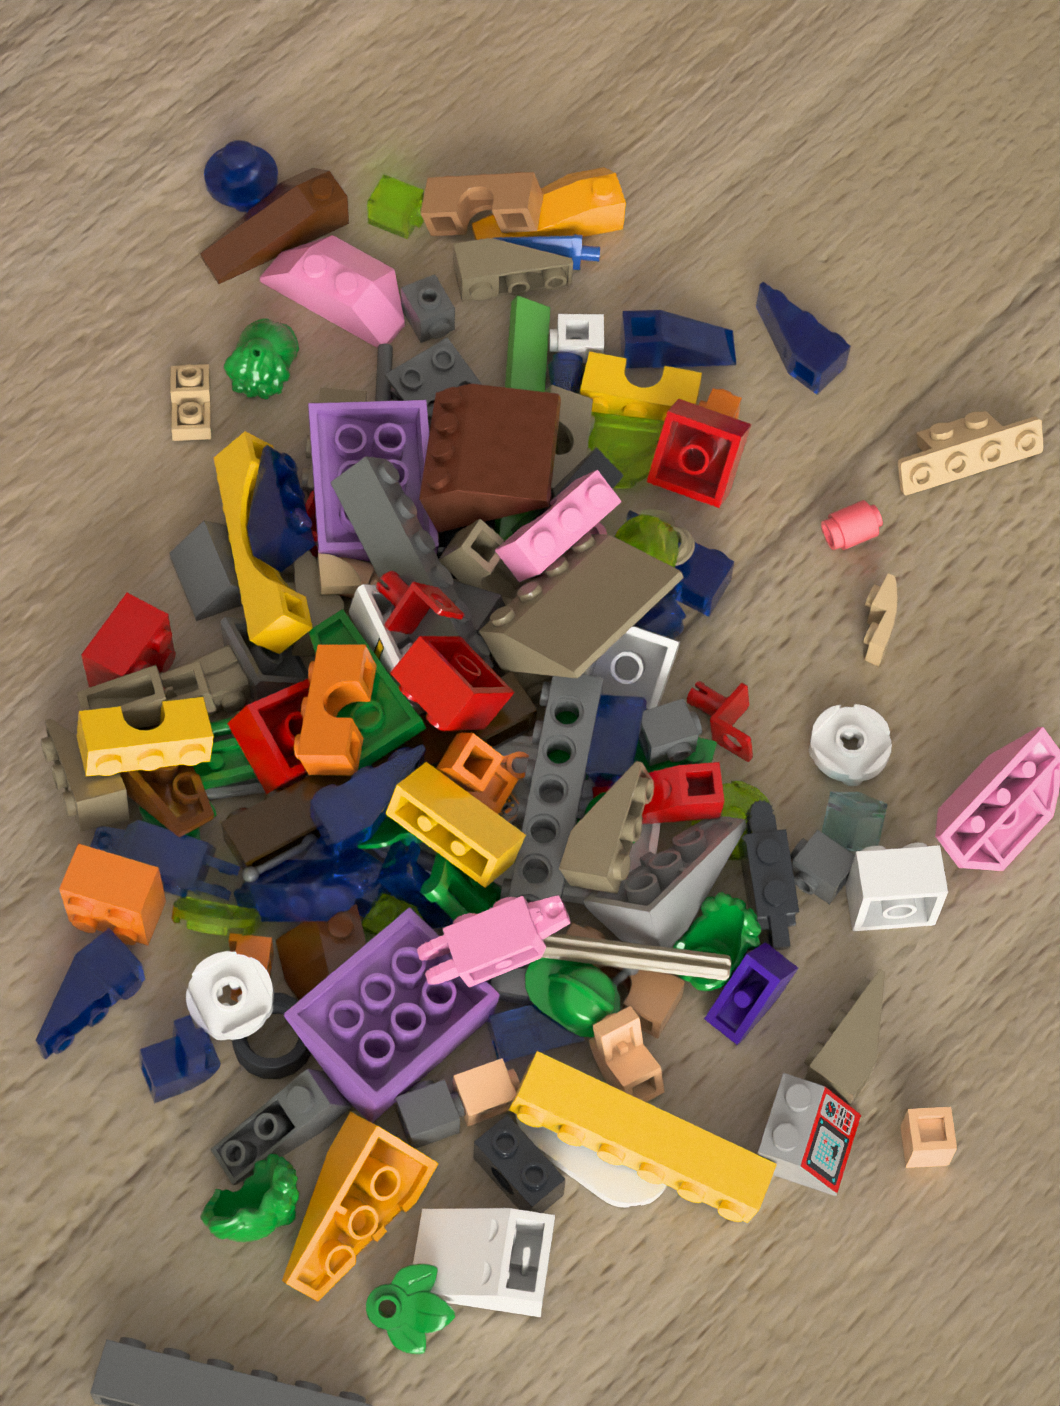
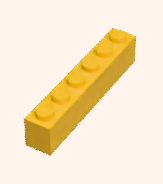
M538 1051L528 1065L509 1108V1111L517 1114L521 1122L532 1127L543 1126L558 1133V1138L572 1146L583 1145L598 1152L597 1155L603 1161L613 1165L623 1164L638 1171L637 1174L645 1181L653 1184L664 1183L678 1190L677 1192L682 1198L694 1203L704 1202L717 1208L718 1213L722 1217L734 1222L744 1221L748 1223L759 1211L777 1165Z

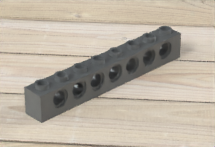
M582 674L578 678L553 676L552 682L544 681L540 706H545L546 712L544 721L536 720L532 744L539 745L536 760L528 759L524 783L530 784L531 787L528 799L520 798L516 823L523 824L522 832L526 837L515 859L512 879L504 878L500 900L506 897L518 898L524 896L526 901L530 903L557 895L562 899L566 879L559 870L570 832L577 824L602 696V677ZM569 711L574 713L578 719L574 723L566 725L560 723L556 716L561 712ZM555 750H563L569 754L570 759L565 763L557 764L552 762L548 755ZM547 789H555L563 797L556 803H547L541 799L540 794ZM546 828L551 830L555 837L548 843H539L533 839L532 834L537 829ZM531 868H540L547 874V877L543 882L534 884L528 882L524 878V874ZM530 963L486 980L500 994L499 1000L536 1007L530 1001L525 989V973Z

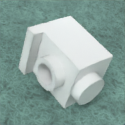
M558 314L557 329H550L549 339L550 352H557V363H587L589 351L604 354V314Z

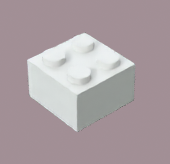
M632 626L583 674L603 678L601 703L637 715L638 712L660 705L681 641Z
M911 843L898 849L870 846L857 851L845 885L852 931L935 925L948 894L940 845L927 846L925 843Z

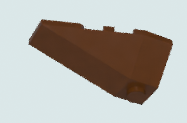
M318 168L306 170L280 182L200 253L201 259L217 283L221 284L275 259L283 251L307 244L349 224L348 196L329 170Z
M159 725L149 726V727H142V728H135V729H138V730H152V729L157 728ZM177 765L160 767L151 771L119 772L125 785L127 796L179 838L214 819V812L199 774H196L193 766Z
M357 905L315 914L276 939L284 980L298 1000H301L367 944Z

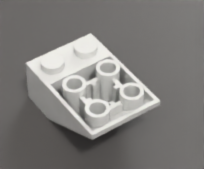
M512 1208L422 1209L413 1264H430L438 1268L437 1278L431 1292L437 1294L447 1303L541 1317L555 1215Z

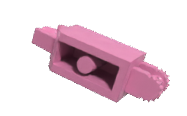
M559 895L530 903L526 901L524 896L518 898L506 897L497 901L493 908L479 914L468 913L459 916L453 921L452 925L442 928L444 935L421 944L417 952L422 961L436 959V957H441L450 952L453 959L433 966L426 971L425 976L428 984L435 985L460 976L468 987H472L540 959L546 949L544 939L569 925L570 918Z

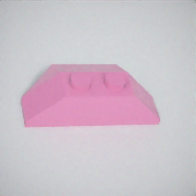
M333 235L281 252L259 277L261 283L376 348L380 344H390L405 326L395 269Z
M1037 727L988 755L938 808L935 837L959 868L1003 871L1054 816L1060 788V749L1044 727Z

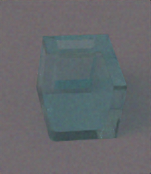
M830 791L822 833L848 851H861L866 847L879 846L888 804L860 792Z

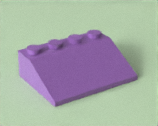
M426 400L308 403L318 553L370 561L330 483L364 457L368 456L387 459L395 466L400 477L398 482L405 495L414 502L417 508L416 516L423 530L427 531L435 543L434 551L437 555L439 548L438 532L419 500L429 439Z
M410 907L284 1014L285 1019L338 1091L371 1123L396 1103L395 1097L406 1094L411 1087L416 1085L493 1017L500 994L486 981L468 987L460 976L439 984H428L425 976L426 971L433 966L453 959L450 952L441 957H436V959L420 960L417 952L418 947L425 942L439 937V935Z

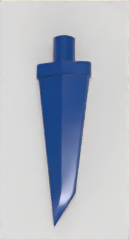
M583 235L493 237V239L572 258L573 270H580L581 260L599 262L600 247L582 245Z

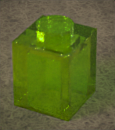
M383 174L367 201L368 224L409 239L414 228H420L424 222L420 214L424 190Z

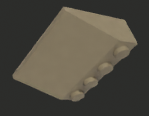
M586 533L548 566L534 581L523 585L517 591V596L507 606L493 612L490 616V621L479 630V633L501 670L578 678L684 577L680 570L611 535Z

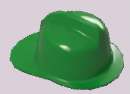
M542 957L529 964L525 973V989L530 1001L540 1011L568 1031L580 1037H595L593 1025L600 1022L607 1015L620 1011V996L616 985L594 965Z

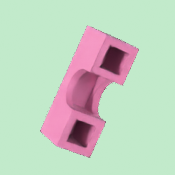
M598 470L593 471L573 481L550 501L551 508L532 522L519 528L495 551L519 582L539 575L622 501Z

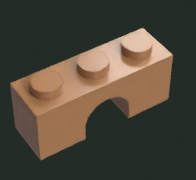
M534 172L427 178L420 214L431 236L466 235L471 218L484 210H492L501 233L537 231L543 193Z
M575 923L571 924L565 934L606 940L605 936L597 929L590 926L581 927ZM592 964L610 979H613L623 970L622 967ZM639 970L636 975H629L621 982L628 991V996L623 1003L622 1010L631 1006L639 1016L641 1030L658 1039L682 998L685 982L676 974Z

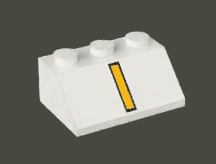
M362 584L356 589L349 614L359 633L399 687L400 683L390 672L413 643L408 634L389 631L384 626L395 609L394 606L377 591L375 585ZM407 698L418 715L427 713L417 702Z

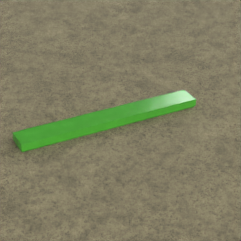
M518 295L511 301L505 387L545 392L550 307ZM528 512L495 519L494 531L506 541L513 535L511 529Z

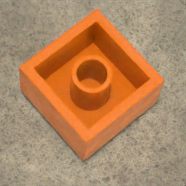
M79 843L59 888L69 922H72L75 928L87 933H95L96 930L108 933L116 941L126 945H135L136 942L149 945L166 903L158 867Z

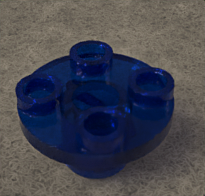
M234 140L215 152L207 161L204 169L205 187L209 194L219 203L234 207L240 212H248L276 188L278 184V168L273 157L264 149L252 145L245 140Z

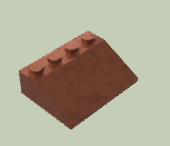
M472 383L436 392L419 500L438 533L469 526L479 519L486 522L549 507L561 407L559 394Z

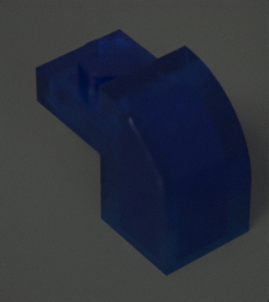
M190 1015L173 1021L172 1038L142 1048L139 1051V1067L154 1104L199 1086L211 1078L221 1066L209 1034L202 1027L196 1029Z

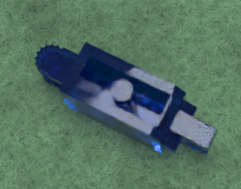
M141 820L127 825L126 830L105 826L98 827L90 846L158 867L162 884H164V892L186 899L188 892L199 896L201 893L229 901L231 891L227 890L226 887L205 882L208 871L212 868L228 876H237L240 867L235 864L215 858L214 854L217 848L210 843L187 835L179 838L168 829Z
M343 859L286 860L261 873L256 881L251 883L245 881L241 888L236 889L233 894L238 907L257 909L261 922L328 921L341 910L343 912L345 910L348 911L355 904V898H362L367 894L370 886L367 878L361 875L360 872H347Z

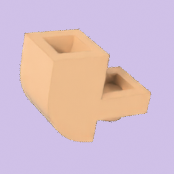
M631 1006L617 1013L607 1015L600 1022L593 1025L595 1037L589 1039V1044L595 1061L608 1085L644 1102H648L665 1092L661 1066L643 1044L640 1019Z

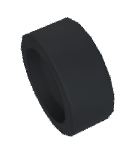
M274 992L272 1014L284 1015L298 1000L287 994ZM299 1036L294 1049L288 1054L277 1058H264L257 1055L250 1048L247 1037L232 1040L238 1062L249 1073L262 1079H282L293 1075L307 1063L311 1052Z

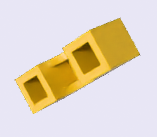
M589 351L580 395L593 399L592 415H607L626 419L632 423H648L663 426L667 411L678 398L697 405L702 379L701 372L664 366L661 380L654 386L642 388L631 384L625 376L627 358Z
M203 697L162 701L160 724L152 730H138L129 726L123 718L121 706L79 711L77 740L86 776H110L119 772L151 771L160 767L193 766L202 762H210L214 736Z

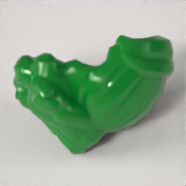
M262 318L249 324L242 331L236 349L226 359L223 366L227 376L232 380V390L237 393L246 394L247 398L260 397L268 399L275 394H281L284 382L290 379L288 369L299 351L296 335L287 324L274 322L268 318Z
M719 892L716 896L705 898L701 905L703 915L691 924L681 939L675 942L673 947L676 949L724 954L731 957L730 976L727 980L677 975L680 979L689 981L698 991H712L726 985L746 956V952L754 950L760 945L758 935L761 933V926L757 922V915L753 909H746V903L742 899L732 898L731 895L724 892Z
M275 1153L269 1154L266 1160H260L254 1164L253 1175L246 1178L243 1186L238 1191L232 1192L228 1189H215L213 1196L200 1214L202 1222L218 1239H228L236 1242L256 1241L267 1237L278 1227L293 1223L296 1219L295 1208L299 1199V1191L296 1186L298 1180L296 1170L284 1157H279Z

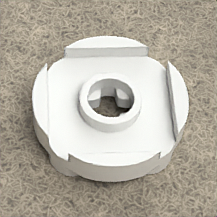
M854 704V707L840 708L841 705H836L825 710L815 721L811 732L809 754L824 774L837 781H842L847 786L854 787L860 785L863 781L874 778L885 768L892 747L889 736L890 730L884 718L867 706ZM844 737L850 740L856 737L859 740L857 744L859 749L848 750L844 748L841 738Z
M230 951L219 952L200 962L192 973L193 977L189 982L186 992L188 1010L197 1026L217 1040H235L247 1037L256 1032L273 1012L274 989L271 978L265 967L252 957L249 958ZM230 985L233 990L239 988L242 990V994L237 997L238 1003L230 1006L229 1003L221 1004L218 1001L223 996L222 988Z

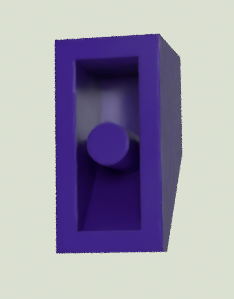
M763 943L746 954L704 1020L736 1045L740 1044L778 1000L799 968L769 944Z

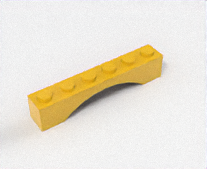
M244 431L213 458L249 639L258 646L280 654L313 629L306 596L295 592L284 582L276 569L271 554L269 539L270 511L274 491L280 476L274 446Z

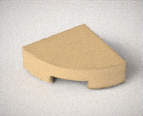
M318 553L317 564L320 595L355 594L356 589L361 586V580L356 570L339 557Z

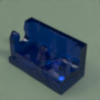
M600 695L586 767L587 775L597 787H612L634 764L643 711L648 710L646 708L647 701L644 697Z
M401 841L391 844L377 880L407 909L410 907L432 929L452 925L453 920L436 902H429L421 893V887L430 878V874L416 862L420 854V846L415 841H412L406 852L405 845Z
M534 1004L490 1015L486 1022L497 1060L503 1058L504 1062L536 1054L537 1051L544 1052L585 1041L584 1037L568 1031L540 1011Z

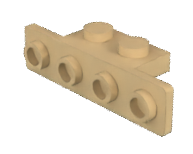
M986 411L972 412L967 414L965 418L949 423H937L929 429L917 432V446L923 452L898 460L900 490L904 495H910L1039 454L1043 451L1042 421L1034 416L1002 426Z

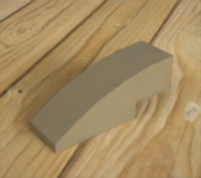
M200 661L162 674L159 673L155 665L77 692L82 711L121 706L124 720L133 728L159 725L162 701L203 697L207 713L217 711Z

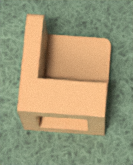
M951 1107L907 1110L901 1124L906 1168L949 1165L957 1150Z

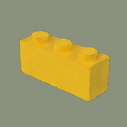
M427 762L396 785L386 811V815L485 888L514 864L526 837L523 832Z

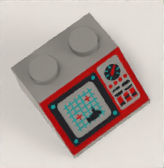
M783 1073L757 1155L777 1164L773 1173L774 1176L837 1196L861 1114L825 1086Z

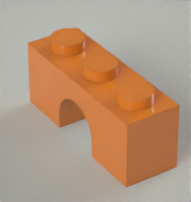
M318 645L315 661H311L309 664L308 677L310 688L308 697L303 698L301 705L302 730L301 734L296 735L294 742L295 756L297 759H300L309 775H357L364 738L352 718H337L336 716L349 703L370 702L377 665L366 645Z

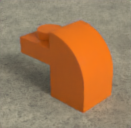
M474 733L456 734L436 767L438 771L497 814L501 811L518 782L516 777L500 766L504 756Z

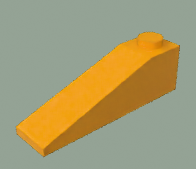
M602 167L571 173L542 187L543 201L537 231L501 233L493 213L472 223L475 240L493 237L573 236V234L587 237L622 230L624 228L626 201L616 173Z
M350 1112L327 1152L282 1281L312 1299L319 1301L356 1264V1256L372 1240L378 1242L387 1233L385 1227L401 1210L406 1213L418 1201L439 1163L381 1127Z

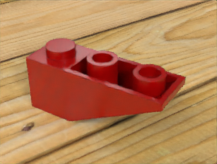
M720 762L677 765L649 773L654 782V792L650 803L644 806L642 825L717 819L721 817L725 801ZM617 781L592 787L593 798L602 792L607 793Z

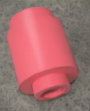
M865 500L835 511L828 515V519L821 522L823 535L832 550L838 548L846 550L879 536V527L883 525L882 517L874 504L869 505Z

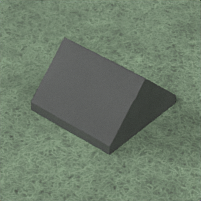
M205 520L169 553L196 621L243 606L231 544L228 538L227 525Z
M224 617L220 621L224 646L230 645L238 663L245 672L250 684L253 702L309 678L308 670L300 656L292 655L291 646L278 654L250 641L245 618Z

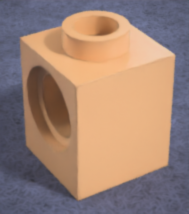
M503 1058L454 1075L452 1083L453 1091L458 1092L465 1111V1116L463 1117L467 1127L509 1112V1108L520 1086L515 1070H507Z

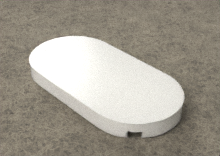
M516 1114L515 1119L519 1128L551 1163L611 1205L627 1208L640 1204L642 1206L656 1200L667 1187L664 1183L653 1184L645 1181L637 1174L638 1171L628 1166L607 1163L599 1158L598 1152L583 1145H569L558 1138V1133L543 1126H529L521 1122Z

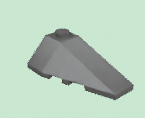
M721 816L717 819H704L673 837L672 842L674 846L657 854L649 852L640 857L641 866L629 872L627 879L621 881L618 894L593 890L583 900L585 907L622 942L671 948L688 930L702 902H704L747 827L745 819Z

